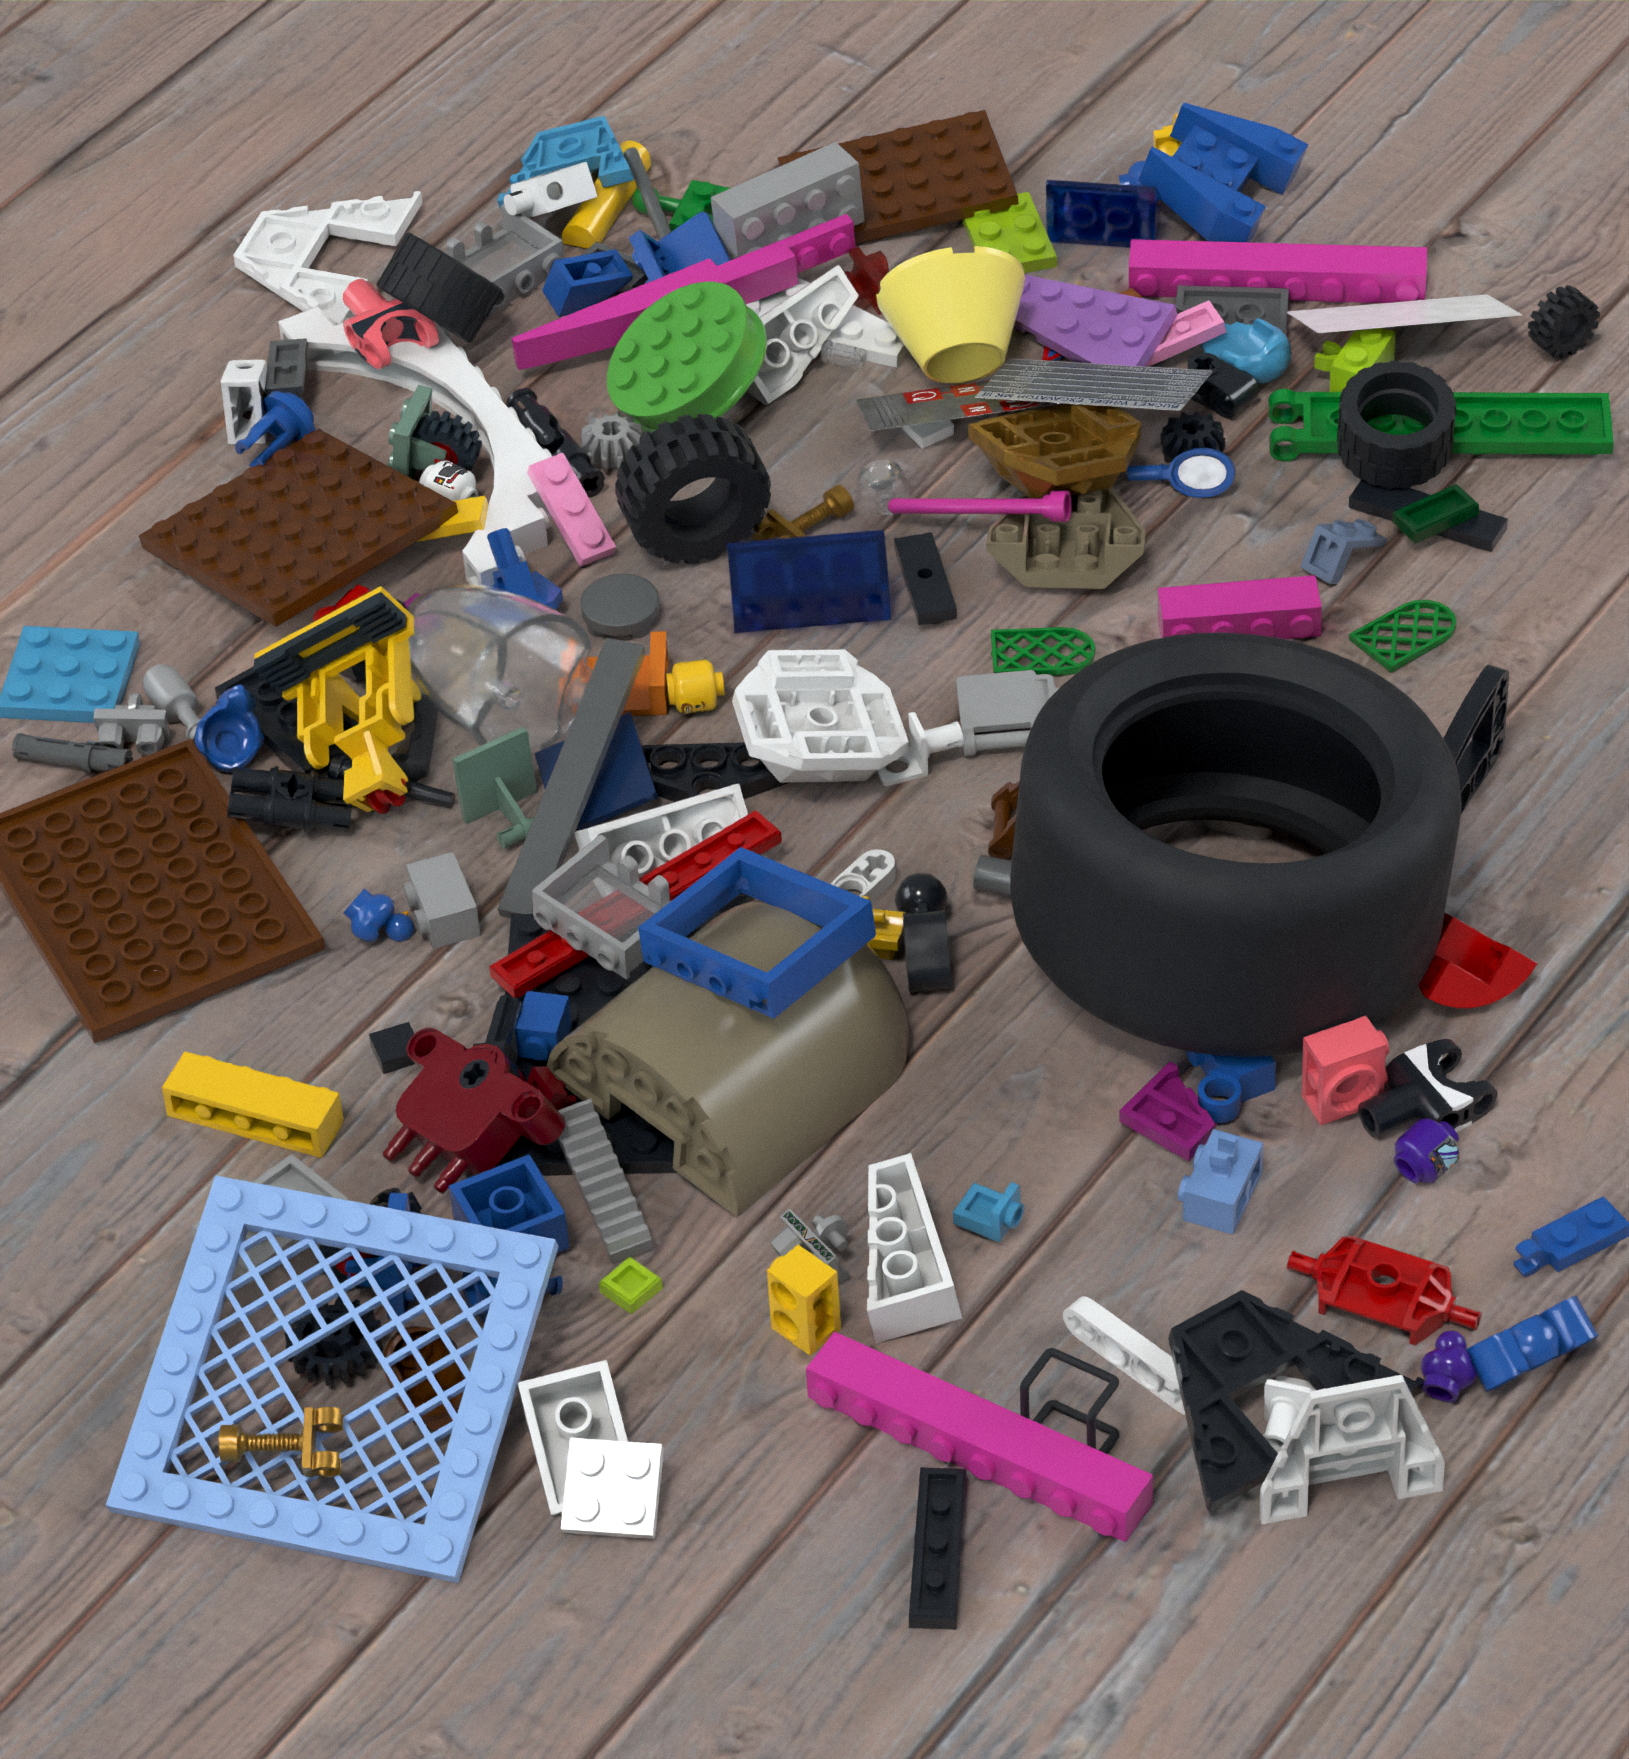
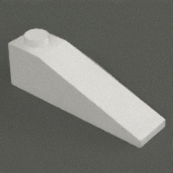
M839 265L760 316L766 330V352L760 370L746 392L763 404L771 403L799 382L803 376L802 373L811 360L816 358L822 349L823 343L831 332L837 328L859 297Z
M738 783L576 831L574 834L579 850H582L600 834L607 838L608 861L617 866L618 862L627 855L633 857L638 864L639 878L745 817L748 815ZM598 878L592 882L602 899L617 892V890Z

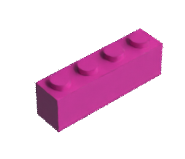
M1315 575L1158 588V623L1161 638L1194 633L1222 632L1254 634L1281 639L1321 636L1322 605Z

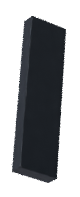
M1361 479L1349 496V508L1392 521L1394 511L1428 497L1430 494L1411 488L1389 489L1378 485L1374 486ZM1479 510L1478 516L1436 535L1492 552L1507 530L1508 518Z
M920 1467L909 1628L957 1629L967 1484L966 1469Z

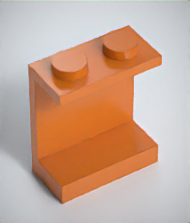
M666 631L650 632V655H645L622 715L628 712L632 716L667 715L668 690L666 673H669V655ZM571 634L570 651L563 652L564 674H569V678H562L563 702H570L572 718L576 714L598 657H582L579 634Z

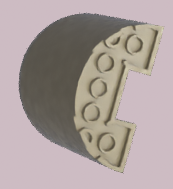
M754 900L737 905L721 913L689 939L764 972H769L823 927L807 921L790 911L769 905L760 900ZM867 943L775 1019L728 998L719 996L689 981H685L662 969L653 967L559 1042L550 1053L547 1067L556 1079L566 1084L565 1088L584 1101L591 1098L594 1109L606 1119L610 1120L621 1111V1102H623L674 1141L673 1169L738 1217L897 1081L908 1059L909 1028L899 990L882 960Z

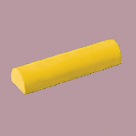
M628 140L622 142L619 147L623 155L627 149L636 148L647 172L651 166V159L647 149L635 141ZM598 177L594 183L597 197L581 202L562 232L563 244L588 249L595 242L601 243L636 190L635 180L603 188Z

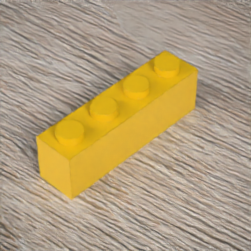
M184 1051L162 1086L166 1112L169 1117L323 1158L344 1123L340 1093L186 1051Z

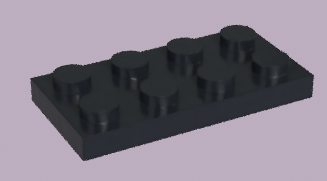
M253 667L215 687L217 700L229 688L240 684L252 693L256 703V709L253 713L259 719L264 743L294 771L311 773V770L321 775L328 771L334 756L341 757L343 754H346L334 743L329 746V764L322 769L314 768L306 758L304 743L297 738V697L286 701L282 697V692H276V687L272 688L270 686L271 682L267 684L265 677L261 678L259 672L255 673L253 671ZM343 713L344 731L359 724L355 719H351Z

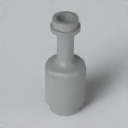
M165 664L153 666L146 672L143 678L145 694L153 705L156 706V709L166 710L168 721H182L187 728L186 738L188 740L191 739L195 744V732L201 720L194 712L197 706L196 694L175 668Z

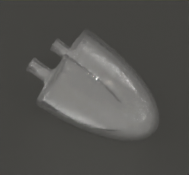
M444 585L424 592L410 603L406 610L414 616V635L408 638L411 673L436 709L472 742L481 746L524 726L528 731L531 756H533L536 752L554 744L570 728L593 671L592 668L587 666V656L593 647L588 634L580 624L559 611L529 597L485 585Z

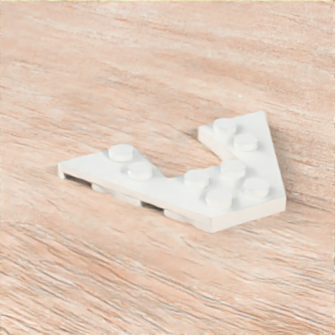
M415 191L412 198L390 201L383 200V196H377L369 200L354 199L332 202L330 209L308 211V206L293 207L289 210L262 211L233 255L235 267L303 312L318 306L327 318H333L337 325L341 324L344 320L354 316L353 312L343 302V292L354 280L364 279L368 281V279L308 269L329 235L397 246L422 205L421 192Z

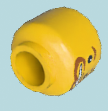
M709 660L678 662L673 666L672 673H666L669 705H676V709L682 714L712 711L716 708L717 696L725 695L722 672H714L713 664Z

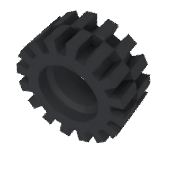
M1566 285L1565 289L1562 286L1556 288V294L1552 291L1546 295L1548 300L1546 302L1540 300L1537 304L1540 307L1539 311L1532 312L1531 317L1534 321L1528 322V328L1530 329L1528 335L1532 338L1531 340L1555 359L1558 357L1565 359L1567 353L1571 356L1576 354L1577 347L1583 349L1586 346L1584 340L1586 338L1591 340L1594 335L1591 329L1597 328L1599 324L1595 320L1600 318V312L1597 311L1598 306L1578 289L1570 285Z

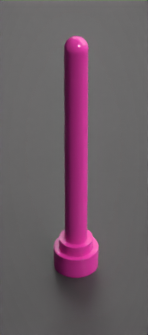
M1051 491L1050 495H1044L1043 499L894 498L889 501L888 510L893 514H1043V517L1050 518L1051 522H1068L1071 516V496L1069 491Z

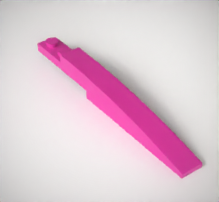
M844 214L718 266L708 258L512 338L515 365L518 370L615 347L628 327L644 310L668 293L690 284L719 282L729 285L741 295L745 304L798 285V273L856 250L854 223L847 214Z

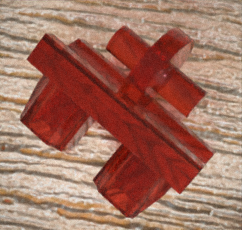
M859 246L849 249V256L854 261L851 272L845 271L844 273L859 295L856 300L866 298L878 315H881L882 312L878 307L876 294H879L881 290V280L889 273L887 259L881 251L865 255Z

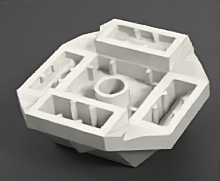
M768 650L758 661V666L742 680L734 691L732 703L749 756L760 759L780 783L866 781L878 770L906 754L909 741L890 688L873 673L857 665L858 660L846 650Z

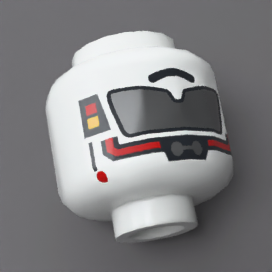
M447 460L428 466L419 481L422 485L452 501L478 497V491L475 489L476 480L474 475L470 471Z

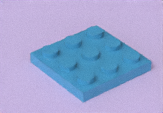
M23 626L0 694V718L94 723L95 708L115 709V705H121L140 646L138 632Z

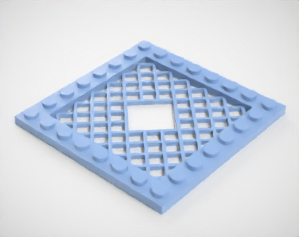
M215 1175L106 1502V1507L112 1513L459 1583L559 1246L556 1239ZM248 1231L258 1233L245 1241ZM274 1236L299 1240L300 1242L282 1251ZM268 1239L277 1255L255 1268L246 1251ZM316 1244L341 1248L342 1250L325 1259ZM310 1247L319 1264L297 1276L288 1260ZM359 1252L385 1258L367 1267ZM353 1255L362 1271L340 1284L331 1267ZM241 1256L249 1272L232 1281L239 1257ZM401 1260L428 1266L410 1275ZM395 1263L404 1280L382 1292L373 1276ZM283 1264L291 1280L269 1292L260 1276ZM444 1268L471 1274L453 1284ZM325 1271L334 1288L312 1300L303 1284ZM438 1271L448 1288L425 1300L416 1284ZM488 1277L498 1278L495 1289ZM255 1279L264 1296L241 1308L232 1292ZM481 1279L491 1296L468 1308L459 1292ZM368 1280L377 1296L354 1308L345 1292ZM297 1288L306 1304L284 1317L275 1300ZM410 1288L420 1304L398 1317L388 1300ZM227 1296L236 1312L218 1322ZM340 1296L349 1312L327 1325L318 1308ZM453 1296L462 1313L441 1325L431 1308ZM269 1304L278 1321L256 1333L247 1317ZM382 1304L392 1321L369 1333L360 1317ZM489 1308L482 1330L474 1317ZM312 1312L321 1329L298 1341L290 1325ZM426 1313L435 1329L412 1341L403 1325ZM242 1321L251 1337L228 1350L219 1333ZM355 1321L394 1385L392 1389L343 1417V1429L353 1446L339 1454L341 1464L359 1454L368 1472L348 1484H345L340 1475L335 1476L334 1479L340 1488L317 1501L307 1484L320 1476H302L293 1461L294 1457L302 1453L300 1450L298 1452L295 1450L293 1452L290 1450L289 1452H286V1450L282 1452L280 1450L282 1454L260 1467L248 1450L244 1455L253 1471L230 1483L221 1468L228 1462H221L220 1456L216 1458L206 1441L219 1434L221 1425L237 1424L255 1412H258L266 1426V1429L260 1432L262 1435L263 1433H266V1435L268 1433L271 1435L272 1433L277 1434L299 1420L304 1426V1413L276 1366ZM469 1321L478 1338L456 1350L446 1333ZM284 1329L293 1346L271 1358L262 1341ZM398 1329L407 1346L385 1358L375 1342ZM214 1337L222 1354L205 1363ZM440 1337L450 1354L428 1367L418 1350ZM256 1345L265 1362L242 1374L234 1358ZM476 1350L469 1372L461 1358ZM413 1354L422 1371L400 1383L390 1366ZM228 1362L237 1379L215 1391L206 1374ZM456 1362L466 1379L443 1392L434 1374ZM271 1370L280 1387L257 1399L248 1383ZM199 1379H201L209 1395L191 1405ZM428 1379L437 1396L415 1409L406 1391ZM243 1387L252 1403L229 1416L220 1399ZM464 1391L458 1413H456L449 1400ZM286 1395L295 1412L272 1425L263 1408ZM400 1395L409 1413L387 1425L377 1408ZM215 1404L224 1420L201 1433L192 1416ZM443 1404L453 1421L430 1434L421 1416ZM372 1412L381 1429L359 1442L349 1425ZM187 1421L195 1437L177 1447L185 1422ZM415 1421L425 1438L402 1451L393 1433ZM317 1432V1450L326 1451L321 1441L335 1433ZM451 1434L444 1456L436 1442ZM387 1437L396 1455L373 1467L364 1450ZM201 1445L210 1462L187 1475L178 1458ZM430 1446L440 1463L417 1476L408 1459ZM172 1462L180 1475L169 1473ZM287 1462L296 1480L273 1492L264 1475ZM402 1463L412 1480L389 1493L379 1476ZM216 1471L223 1484L201 1480V1478ZM438 1476L431 1499L423 1484ZM259 1479L266 1493L245 1489L244 1487ZM374 1480L383 1497L361 1510L351 1493ZM302 1488L309 1501L287 1496ZM418 1489L427 1506L404 1519L395 1501ZM346 1497L353 1510L330 1505ZM389 1505L397 1519L374 1514ZM423 1519H425L424 1524H419V1523H418V1522L422 1521Z

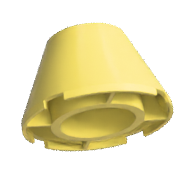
M974 246V253L953 254L952 247L934 250L913 257L887 273L880 282L881 290L879 294H876L877 304L886 320L928 378L950 384L971 382L994 373L1004 363L1025 286V274L1023 266L1017 258L998 249Z

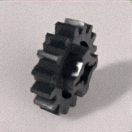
M340 1296L337 1297L334 1305L326 1303L318 1308L327 1325L349 1312ZM357 1299L352 1302L354 1308L361 1305ZM374 1310L360 1317L369 1333L381 1327L380 1320H375ZM312 1312L291 1324L298 1341L321 1329ZM355 1321L288 1359L289 1362H293L297 1375L306 1371L308 1381L311 1383L317 1380L319 1376L324 1377L326 1386H331L335 1377H340L344 1384H347L350 1381L349 1374L354 1372L363 1377L366 1375L365 1364L377 1365L378 1363L377 1357ZM285 1332V1339L287 1344L285 1345V1347L287 1349L293 1346V1343L291 1342L290 1338ZM381 1338L377 1340L375 1343L382 1352L384 1346L383 1340Z

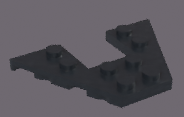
M1240 1290L1171 1328L1168 1337L1205 1504L1209 1513L1263 1483L1278 1455L1276 1450L1236 1405L1233 1399L1294 1365L1316 1390L1402 1374L1381 1365L1380 1361L1382 1358L1371 1353H1361L1351 1343L1325 1330L1317 1333L1294 1322V1315L1278 1307L1267 1306L1260 1298L1244 1290ZM1402 1375L1413 1397L1422 1392L1424 1383L1422 1378L1417 1377L1414 1381Z

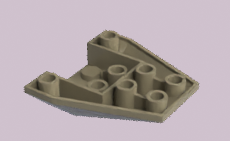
M1112 487L1071 496V516L1068 522H1051L1050 518H1044L1043 514H1002L988 529L986 551L1025 587L1105 589L1144 554L1145 529ZM1023 493L1018 499L1031 498H1029L1027 495Z

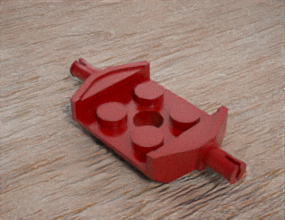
M1355 1236L1342 1237L1326 1254L1321 1253L1318 1260L1297 1253L1294 1250L1288 1258L1287 1269L1310 1275L1316 1280L1319 1314L1325 1315L1330 1305L1410 1332L1409 1344L1415 1346L1443 1327L1445 1322L1449 1323L1451 1321L1475 1331L1480 1324L1482 1312L1456 1305V1297L1452 1296L1451 1272L1447 1266ZM1380 1276H1389L1395 1282L1384 1285L1375 1282L1373 1279H1377Z

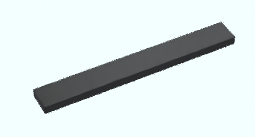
M611 638L605 639L498 906L500 916L511 918V914H533L532 890L562 866L645 657L644 645Z

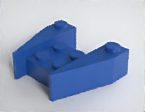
M1183 103L1170 134L1171 137L1179 140L1182 144L1173 156L1152 146L1138 180L1207 241L1250 243L1266 206L1242 194L1241 191L1248 181L1253 179L1283 195L1296 176L1309 144L1276 127Z

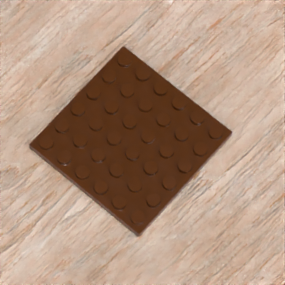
M317 429L310 434H305L302 439L289 447L275 452L272 457L266 460V464L263 466L258 464L246 469L240 476L226 484L217 486L213 492L196 502L185 505L182 510L169 518L156 522L152 528L140 534L139 539L143 549L277 627L435 531L456 515L458 508L456 502L321 429Z

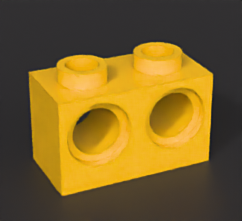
M799 1244L786 1255L777 1257L769 1269H767L771 1328L811 1356L827 1342L834 1331L838 1333L841 1330L837 1271Z

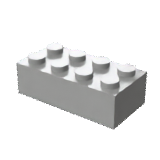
M836 142L711 197L714 227L721 237L731 260L844 214L851 218L854 226L864 222L859 163Z

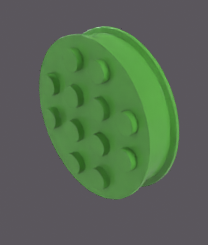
M698 282L676 289L644 310L619 340L610 359L607 371L609 396L619 410L628 416H632L635 423L641 424V430H643L644 434L647 431L652 433L657 430V425L665 421L672 423L678 421L677 417L684 415L697 418L698 414H709L715 420L717 416L721 417L738 402L757 376L766 352L767 336L764 324L760 317L751 308L746 306L741 295L729 285L719 282Z

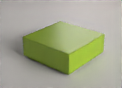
M628 1257L599 1282L600 1293L631 1315L663 1289L662 1279L631 1257Z

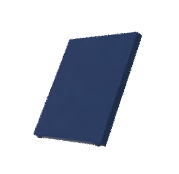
M630 712L620 717L576 831L592 827L658 798L636 725ZM564 741L535 753L545 789Z

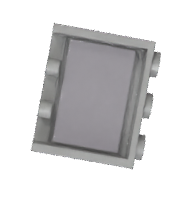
M504 204L500 206L502 230L492 235L491 226L480 221L474 227L475 246L465 251L464 244L455 237L450 238L446 244L447 255L502 289V293L489 315L545 282L554 260L564 259L563 241L522 213L510 215L506 211Z
M601 834L532 890L534 919L542 928L552 930L567 940L574 949L584 951L595 958L602 967L607 970H613L625 979H628L630 977L629 973L644 961L638 927L671 902L669 884L663 876H656L647 886L639 881L638 864L633 857L627 855L618 862L617 866L609 862L607 838Z

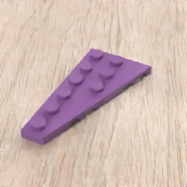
M1025 275V286L1013 328L1022 333L1025 331L1032 333L1036 336L1038 342L1073 362L1146 366L1178 315L1174 304Z

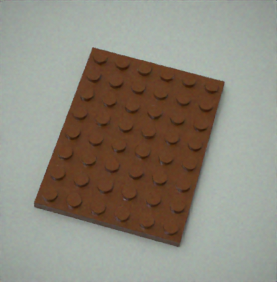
M191 739L0 813V889L94 1043L325 950L323 936L244 819H227L229 795Z

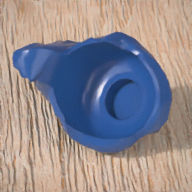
M241 684L229 688L219 696L216 705L208 710L199 721L195 732L196 748L206 756L214 768L221 772L232 773L234 766L244 768L250 763L264 742L259 719L253 713L256 709L255 698Z

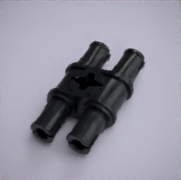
M234 766L227 819L235 818L264 822L263 826H267L268 829H271L272 826L304 829V833L312 831L313 828L339 830L349 833L352 804H347L343 800L344 780L319 777V773H315L313 770H311V773L279 770V766L270 768V771L244 769ZM235 792H240V793H249V794H255V795H261V796H249V795H241V794H234V793H235ZM323 803L343 804V805H348V807L328 805V804H323Z

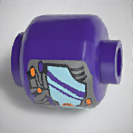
M1420 1119L1396 1141L1394 1163L1400 1173L1413 1183H1418L1419 1181L1424 1184L1435 1183L1460 1159V1151L1457 1145L1459 1141L1458 1134L1451 1125L1444 1121L1438 1123L1432 1119Z

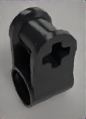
M1198 353L1191 356L1188 360V369L1210 370L1211 365V371H1213L1190 398L1192 401L1200 403L1228 419L1233 418L1258 396V384L1248 372L1239 370L1210 353Z

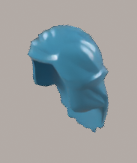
M1257 318L1253 325H1245L1240 322H1235L1232 325L1225 323L1227 333L1204 342L1201 346L1205 350L1204 353L1213 354L1237 369L1248 372L1256 380L1257 384H1265L1276 380L1279 376L1283 375L1291 363L1292 352L1287 336L1280 328L1260 318Z

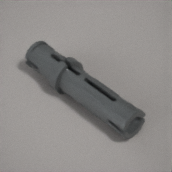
M18 733L12 744V751H15L13 753L15 759L82 768L84 772L95 773L96 770L109 771L133 761V757H127L132 756L133 752L131 750L100 746L99 742L96 741L76 743Z

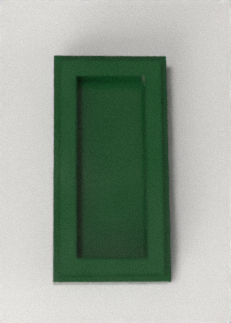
M1454 484L1394 511L1392 523L1416 544L1478 516L1479 504L1459 485Z

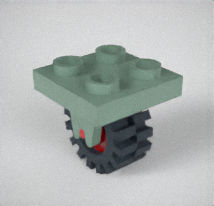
M422 385L417 386L411 399L406 398L401 409V419L399 423L394 422L391 426L388 443L393 445V451L389 457L388 466L411 479L414 478L418 469H423L421 472L423 474L428 466L445 460L471 472L481 452L482 440H478L480 434L477 430L471 432L473 425L469 421L465 424L461 423L463 417L458 414L453 419L450 418V412L444 411L441 417L438 411L432 412L433 388Z

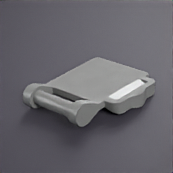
M1033 670L957 677L956 687L965 757L975 756L976 751L1025 747L1030 730L974 735V733L1031 729L1036 716L1044 704L1058 690L1054 685V677L1049 674L1036 675Z

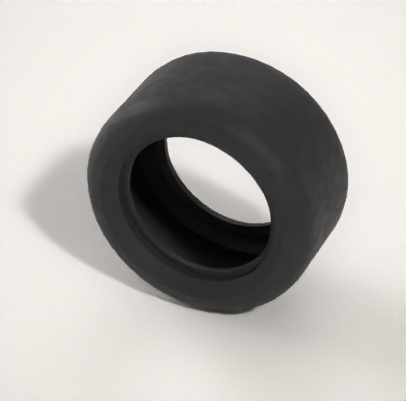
M1225 632L1194 633L1148 640L1108 654L1075 674L1047 700L1036 716L1024 747L1010 873L1012 907L1016 926L1022 941L1034 961L1049 979L1073 1002L1113 1027L1163 1046L1219 1056H1274L1302 1052L1303 1037L1363 1016H1367L1370 1022L1374 1024L1397 1008L1420 984L1433 960L1441 937L1462 807L1459 774L1454 758L1444 738L1426 713L1394 684L1352 660L1304 643L1254 634ZM1212 820L1238 822L1287 834L1318 849L1324 855L1284 863L1237 862L1216 859L1178 849L1142 830L1180 821Z

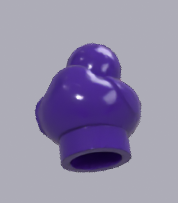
M1450 1330L1440 1334L1436 1340L1434 1350L1426 1353L1421 1360L1420 1370L1425 1379L1422 1390L1429 1397L1442 1402H1455L1460 1390L1471 1386L1476 1378L1477 1371L1472 1365L1470 1354L1466 1350V1340L1459 1332Z

